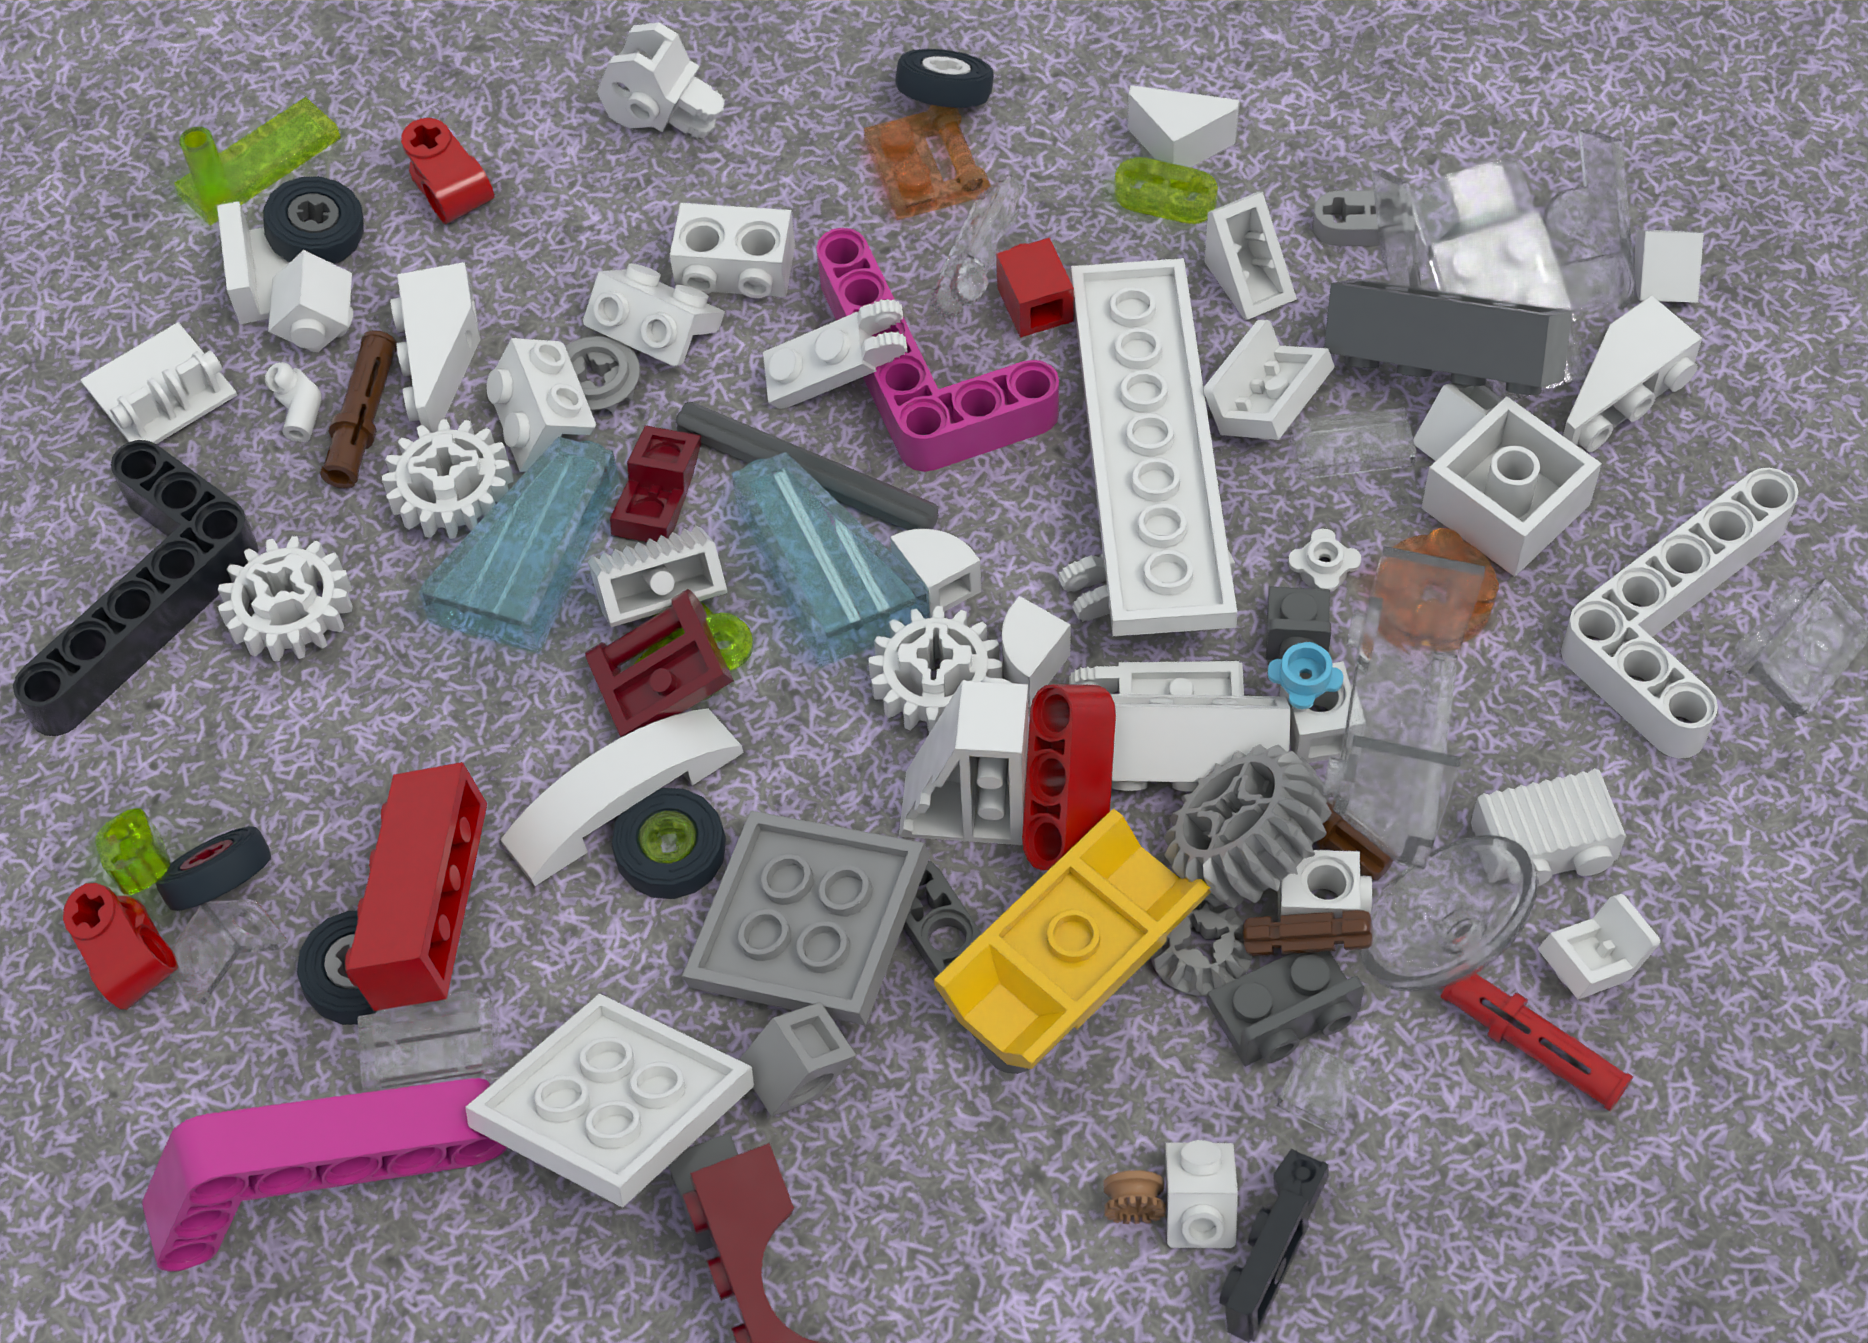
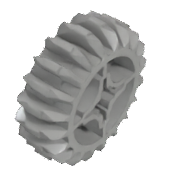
M1259 744L1253 747L1247 756L1237 751L1230 762L1223 766L1216 763L1214 772L1205 779L1198 778L1199 785L1195 790L1181 797L1184 805L1182 809L1172 813L1169 817L1173 827L1163 837L1168 845L1164 856L1170 862L1171 869L1179 878H1187L1189 882L1202 879L1211 887L1209 889L1211 891L1204 900H1207L1214 907L1226 903L1230 907L1235 908L1245 898L1256 903L1264 890L1271 888L1278 891L1281 880L1289 874L1298 875L1296 867L1304 858L1315 855L1312 844L1327 834L1323 823L1332 814L1326 804L1330 795L1324 788L1323 781L1316 775V771L1304 758H1299L1293 751L1287 752L1279 744L1270 747L1268 750Z

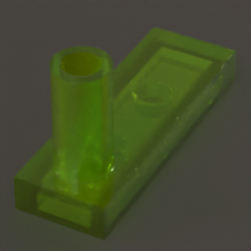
M305 96L220 153H218L212 133L207 128L199 126L189 128L181 134L179 144L190 173L174 182L177 193L211 226L219 220L217 205L238 201L240 205L244 204L340 140L341 135L338 125Z

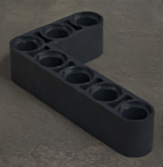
M135 440L121 446L112 457L111 469L127 505L168 537L28 662L16 675L13 683L14 695L36 731L45 736L63 735L76 728L220 595L218 591L219 585L233 583L227 571L229 565L244 567L248 564L244 553L248 548L258 554L257 541L242 507L160 446L148 440Z

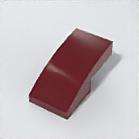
M644 426L627 461L628 481L610 517L611 536L648 542L649 538L657 542L661 535L669 539L676 527L694 474L701 446V435Z

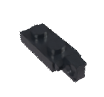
M1291 1149L1274 1172V1187L1278 1198L1272 1210L1262 1207L1258 1212L1248 1238V1245L1253 1247L1247 1262L1244 1268L1237 1265L1232 1267L1221 1290L1219 1303L1225 1306L1227 1333L1248 1343L1251 1340L1255 1341L1309 1227V1217L1329 1177V1164Z

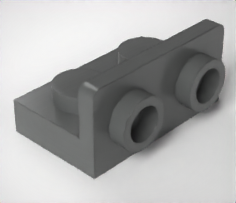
M1330 951L1287 954L1207 992L1206 1003L1246 1067L1262 1058L1266 1063L1279 1061L1291 1054L1299 1046V1040L1320 1030L1324 1035H1331L1349 1026L1356 1019L1357 1013L1360 1011L1364 986L1358 976L1346 978Z

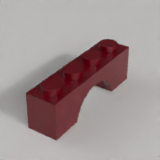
M770 1143L690 1173V1180L694 1190L682 1194L696 1234L709 1229L718 1256L706 1262L720 1300L722 1301L733 1296L743 1323L731 1327L735 1342L821 1343L804 1338L789 1329L774 1313L764 1291L762 1262L766 1246L775 1231L794 1211Z

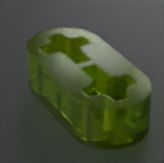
M1146 157L1127 159L1116 169L1114 195L1117 202L1123 208L1130 211L1186 224H1198L1207 221L1208 212L1217 207V182L1209 173L1202 170ZM1138 180L1146 181L1141 186V189L1131 187L1135 186ZM1191 192L1201 194L1197 195L1194 201L1185 199L1190 196Z
M141 808L129 809L116 815L95 836V844L103 869L125 895L135 894L147 889L157 882L170 866V857L162 835Z

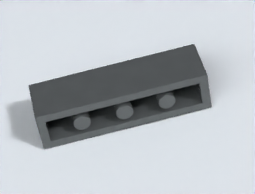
M1355 278L1334 282L1330 285L1324 348H1328L1330 354L1345 356L1344 364L1351 367L1378 368L1379 362L1397 364V373L1401 375L1430 377L1432 376V370L1451 373L1450 381L1456 384L1483 386L1486 385V380L1490 379L1506 382L1505 391L1539 395L1541 394L1542 387L1564 381L1573 310Z

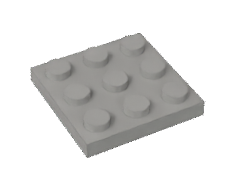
M750 810L682 974L683 979L689 988L790 1010H798L821 1002L832 1019L866 1026L930 858L925 844L918 841Z

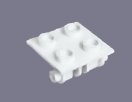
M179 322L80 379L84 387L128 442L148 440L157 444L237 396V392L220 373L223 369L212 351L204 353Z

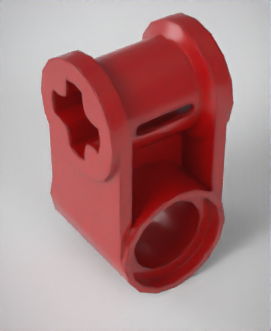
M420 118L412 121L405 127L401 135V143L405 154L411 160L409 163L410 176L442 223L447 225L495 198L492 185L481 165L473 156L466 152L447 125L441 120Z
M86 883L76 888L68 897L63 910L65 928L72 936L89 967V974L100 993L117 1008L127 1010L178 969V961L175 954L160 936L147 913L146 907L139 900L126 895L116 896L110 888L98 883Z

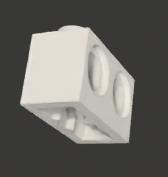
M680 203L670 251L675 287L676 285H684L702 291L705 294L718 292L744 294L751 298H764L767 296L786 297L795 249L791 210Z

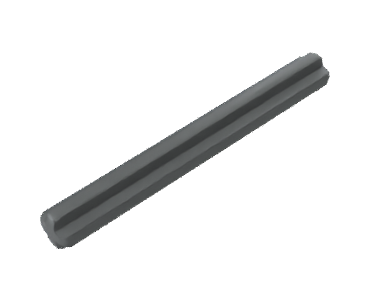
M686 402L677 414L675 421L677 423V431L701 435V443L901 528L906 530L933 529L937 523L939 515L938 506L935 503L697 403Z

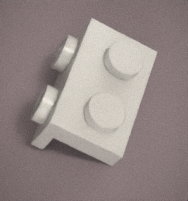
M628 264L625 270L599 271L583 318V324L588 328L672 366H680L684 363L693 335L717 333L720 328L725 311L707 304L708 295L702 291L684 285H676L674 289L659 282L660 273L638 264Z
M1257 320L1207 382L1203 391L1220 435L1279 440L1335 366L1328 348L1280 346L1270 320Z
M511 338L496 368L488 376L487 395L490 402L495 406L503 427L505 443L511 448L519 471L538 472L544 467L562 434L591 435L596 422L562 342Z

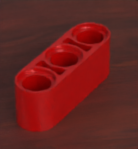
M1078 684L1045 685L1037 691L1032 700L1022 842L1027 860L1034 868L1041 871L1049 870L1110 812L1116 710L1111 694L1104 687Z

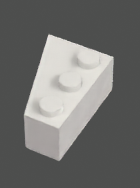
M987 678L982 681L962 680L906 771L899 837L1023 845L1022 834L1029 738L1028 684H1014L1001 678Z

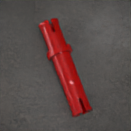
M1462 963L1443 989L1440 998L1446 1002H1451L1467 1015L1490 1029L1487 1036L1497 1043L1505 1039L1548 1068L1552 1073L1560 1076L1583 1093L1604 1105V1108L1608 1111L1614 1108L1634 1076L1628 1072H1623L1582 1044L1578 1039L1567 1034L1526 1006L1528 999L1518 992L1510 996L1470 970V967ZM1488 1000L1530 1028L1531 1032L1525 1034L1485 1007L1483 1001ZM1546 1039L1588 1067L1591 1070L1590 1074H1585L1543 1046L1541 1041Z

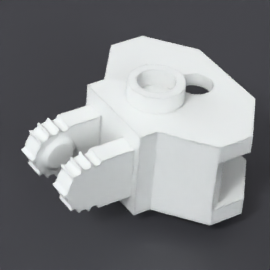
M659 22L634 25L622 52L620 55L613 56L608 63L597 90V94L609 118L630 129L654 127L663 132L669 123L686 134L690 133L691 137L704 139L714 132L716 128L715 120L721 117L724 112L725 99L722 98V94H719L718 90H712L710 85L695 77L700 66L689 59L679 35ZM638 50L646 52L651 59L640 54ZM617 82H620L627 86L630 91H626L619 87Z

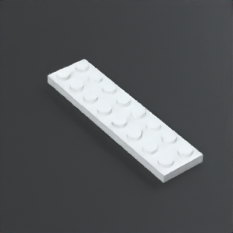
M1184 258L1071 266V283L1074 287V311L1112 635L1125 636L1236 628L1237 606Z

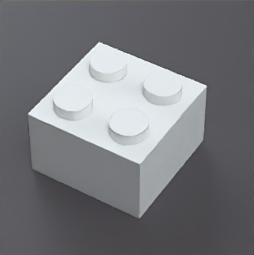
M1506 396L1429 467L1422 509L1515 577L1590 506L1602 463Z

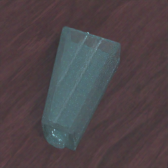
M558 437L425 580L419 594L429 623L540 654L620 485L613 451L607 450L595 442H577Z
M786 452L769 459L755 460L743 469L731 473L736 506L819 668L874 647V640L877 636L890 638L889 622L895 619L905 626L910 624L911 610L917 609L924 619L930 618L928 591L924 584Z

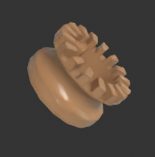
M1142 1170L1123 1171L1109 1175L1104 1179V1193L1111 1197V1200L1105 1204V1217L1109 1221L1113 1220L1115 1223L1123 1221V1224H1129L1131 1217H1134V1224H1140V1217H1142V1221L1146 1224L1151 1223V1220H1160V1217L1163 1218L1165 1216L1166 1210L1165 1203L1157 1196L1164 1192V1178L1159 1174Z

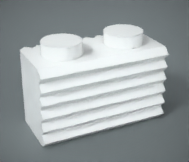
M696 525L692 532L683 529L680 536L672 532L669 539L661 535L657 542L649 538L646 545L638 542L634 549L626 545L623 552L614 549L611 556L603 552L600 559L591 556L588 561L600 608L610 627L659 614L672 606L671 599L686 589L691 590L699 601L727 593L715 543L702 528Z
M1595 768L1588 773L1582 771L1577 775L1569 774L1564 778L1556 777L1552 781L1545 779L1539 784L1533 782L1528 786L1520 785L1515 789L1507 788L1503 792L1496 790L1490 795L1483 793L1477 797L1471 820L1472 829L1475 832L1476 840L1479 843L1480 851L1483 854L1495 888L1515 884V887L1520 890L1533 889L1548 882L1553 874L1576 870L1577 874L1581 876L1598 874L1612 866L1615 860H1618L1626 838L1601 772Z

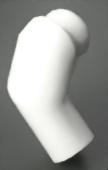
M286 362L276 363L267 371L265 383L270 390L274 391L275 397L288 409L282 433L291 441L307 442L311 438L322 401L321 391L300 369L292 368Z

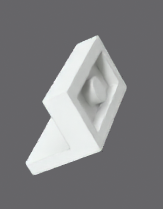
M239 201L217 205L227 292L240 324L269 319L272 279L290 262L273 251L265 238L264 227L249 230Z

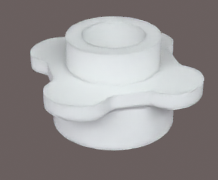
M1317 529L1312 532L1311 541L1302 549L1291 551L1288 564L1292 571L1300 572L1302 580L1311 588L1329 589L1332 592L1345 581L1347 572L1359 569L1361 555L1358 550L1346 548L1337 541L1333 531ZM1327 557L1330 559V562H1323L1319 559Z

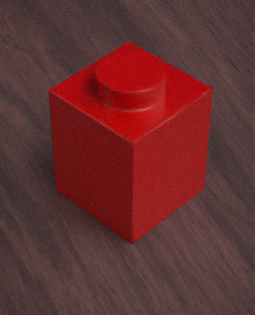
M1050 237L1029 244H1018L1009 250L996 253L997 289L1020 338L1073 322L1074 287Z

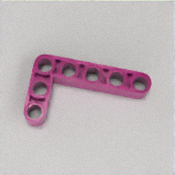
M842 227L832 229L822 235L816 247L820 285L836 321L859 312L860 307L874 304V301L895 300L866 239L861 233ZM904 317L903 320H900V323L891 325L890 328L872 335L876 337L878 334L892 331L893 333L899 332V334L906 336L907 352H904L905 355H901L900 358L896 357L893 361L876 367V372L864 376L863 379L901 459L908 467L923 472L937 470L1043 434L1051 430L1057 423L1059 416V378L1055 369L1044 361H1022L938 389Z
M469 1078L195 1116L182 1122L170 1133L142 1200V1208L157 1267L169 1272L183 1271L212 1259L218 1252L241 1201L471 1167L500 1156L508 1147L470 1128L465 1109L469 1103L490 1087L491 1084L488 1080L482 1078Z

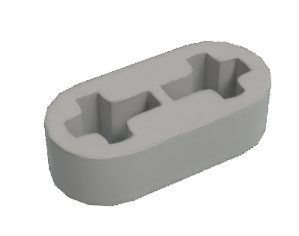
M1332 191L1320 196L1316 201L1312 228L1320 241L1333 246L1404 245L1413 240L1417 234L1421 208L1419 202L1412 195L1403 191ZM1332 214H1341L1345 222H1334ZM1387 214H1398V219L1402 222H1391V218Z

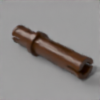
M371 330L365 332L364 336H362L361 347L348 383L341 411L333 416L328 430L332 440L320 475L326 483L337 488L347 489L355 486L359 478L358 472L365 449L371 447L375 440L377 430L373 423L384 392L393 356L397 351V341L391 335L382 331Z

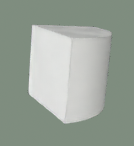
M1636 229L1634 266L1636 293L1639 300L1644 301L1652 295L1658 301L1698 303L1704 233Z
M1445 384L1411 443L1436 461L1503 399L1484 385Z
M913 529L890 537L893 570L929 618H932L935 606H942L945 612L981 592L980 559L959 538L933 529Z
M1019 596L1008 610L1003 622V672L1005 680L1014 684H1028V707L1030 708L1037 691L1049 684L1070 657L1071 624Z

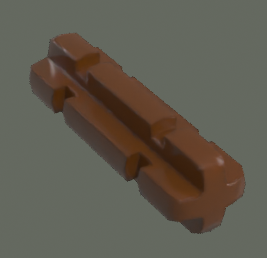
M1365 910L1342 911L1343 918H1334L1333 912L1281 915V922H1273L1272 916L1250 917L1244 923L1243 941L1247 954L1251 956L1274 955V948H1282L1283 954L1336 951L1337 944H1344L1345 950L1368 949L1372 946L1374 937L1370 913Z

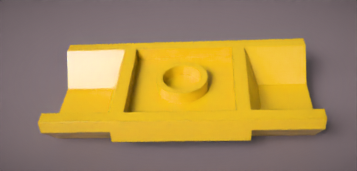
M1113 808L934 979V986L958 1022L1007 1065L1032 1069L1073 1028L1078 1029L1166 943L1167 935L1210 894L1211 891L1209 889L1211 887L1202 879L1189 882L1187 878L1181 879L1141 847L1124 816Z

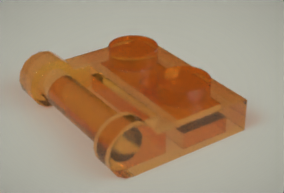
M931 105L926 112L864 128L865 144L897 220L982 198L990 191L991 184L983 168L976 165L959 126L962 117L958 108ZM940 134L957 174L954 179L943 181L926 141L927 137Z

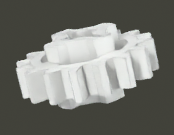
M447 419L440 420L438 431L430 433L423 425L418 426V440L412 442L402 437L398 440L401 456L387 455L385 461L389 473L382 475V482L393 515L401 514L404 526L408 530L421 523L425 537L431 538L439 527L445 528L449 539L456 538L458 526L465 524L468 529L475 533L479 531L477 519L483 515L493 520L499 516L495 501L509 502L511 498L507 484L514 482L504 444L502 442L494 443L491 430L488 428L474 435L471 421L464 420L458 430H451Z
M292 536L286 548H278L272 538L266 542L267 552L258 555L249 548L244 551L248 564L244 567L229 565L227 571L233 583L219 585L218 591L224 603L218 606V610L233 641L236 644L245 642L250 655L257 656L267 647L273 661H280L284 650L293 648L295 655L300 659L305 657V645L313 642L322 649L327 646L323 634L327 629L342 632L345 628L339 613L352 612L353 606L348 595L352 591V586L346 570H343L336 553L325 555L320 542L314 541L306 550H303L298 536ZM319 580L323 583L322 597L317 595L319 590L316 584ZM250 600H253L251 605L255 612L252 617L248 614Z
M935 606L932 618L926 619L923 618L917 609L911 610V623L906 626L895 619L889 622L890 638L877 636L874 640L876 656L869 657L870 678H872L874 699H883L884 713L888 718L903 712L904 727L908 730L914 728L918 721L921 720L927 722V728L930 733L962 680L1003 679L999 643L997 640H987V625L984 622H980L969 628L967 626V612L964 610H960L953 619H947L944 617L942 606ZM940 658V669H937L936 679L931 680V671L935 669V660Z

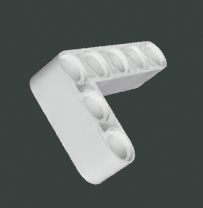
M1759 468L1748 474L1579 602L1571 612L1561 648L1563 661L1652 745L1667 756L1678 759L1690 758L1701 751L1705 746L1715 720L1718 704L1716 696L1652 637L1773 545L1785 533L1799 491L1796 482L1791 476L1781 470ZM1631 602L1640 604L1643 607L1635 606ZM1586 636L1597 637L1600 641L1589 639ZM1630 676L1641 677L1646 681H1637L1631 678ZM1679 716L1686 718L1692 723L1681 722L1675 717Z

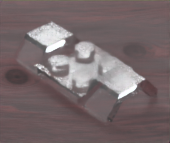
M1497 159L1454 172L1414 189L1407 194L1438 290L1572 310L1540 211H1535L1519 159ZM1573 311L1564 381L1542 387L1541 392L1585 381L1588 375V369L1572 324L1575 322ZM1487 379L1486 385H1484L1502 399L1507 396L1515 401L1530 396L1505 391L1506 382Z

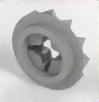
M605 336L586 337L565 346L592 415L595 410L605 408L614 414L618 403L623 400L633 401L634 389L637 384L641 383V374L638 358L629 346ZM590 365L593 372L596 371L600 377L604 376V386H595L591 380L587 381L586 375L588 373L586 366Z
M1203 900L1167 935L1166 943L1150 958L1156 972L1168 985L1186 994L1207 996V992L1245 975L1250 968L1253 956L1246 952L1243 941L1244 923L1237 916L1235 909L1232 907L1225 908L1220 905L1214 907L1207 900ZM1194 926L1196 932H1200L1205 939H1217L1213 942L1212 964H1210L1207 956L1202 955L1198 948L1186 949L1191 944V927Z

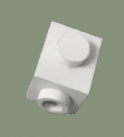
M1618 894L1610 897L1594 918L1550 933L1538 950L1554 969L1559 979L1579 1000L1630 980L1659 946L1660 939L1626 896Z
M1195 1140L1188 1143H1166L1165 1170L1168 1246L1172 1248L1234 1247L1236 1244L1238 1191L1233 1143H1213L1206 1140Z

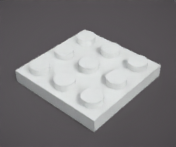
M598 994L469 1103L465 1109L468 1125L473 1130L623 1208L754 1087L752 1066L602 994Z

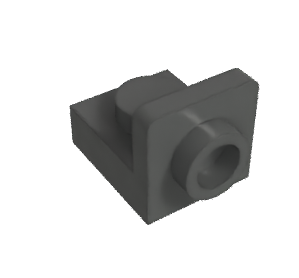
M1269 586L1266 633L1267 660L1282 659L1284 653L1291 646L1303 642L1315 643L1329 652L1331 639L1329 589Z

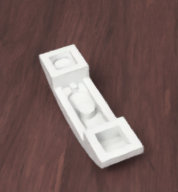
M709 708L693 710L653 722L610 743L564 774L526 808L500 839L501 843L532 884L536 886L588 853L583 837L682 774L693 786L743 754L742 745Z

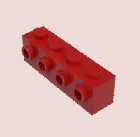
M463 762L394 774L387 802L382 805V824L376 849L372 850L369 858L370 873L365 894L358 903V923L352 947L347 950L345 957V967L350 982L360 989L374 1011L445 1000L448 997L487 809L485 798Z

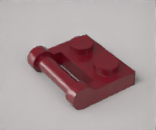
M689 589L671 599L672 606L609 645L600 642L585 652L587 662L620 737L653 722L681 714L734 681L706 622L707 615L695 594ZM683 628L685 632L683 635L621 672V665Z

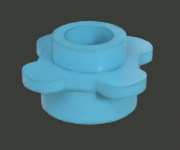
M1303 642L1291 646L1284 653L1282 659L1271 661L1267 672L1269 680L1280 684L1289 694V703L1297 709L1311 708L1314 704V699L1327 691L1337 692L1342 687L1344 679L1342 671L1332 667V659L1329 653L1323 647L1312 642ZM1300 673H1308L1311 677L1303 679L1300 677Z

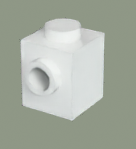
M303 250L272 279L268 332L314 353L321 351L336 337H342L349 329L353 319V309L350 307L352 273Z

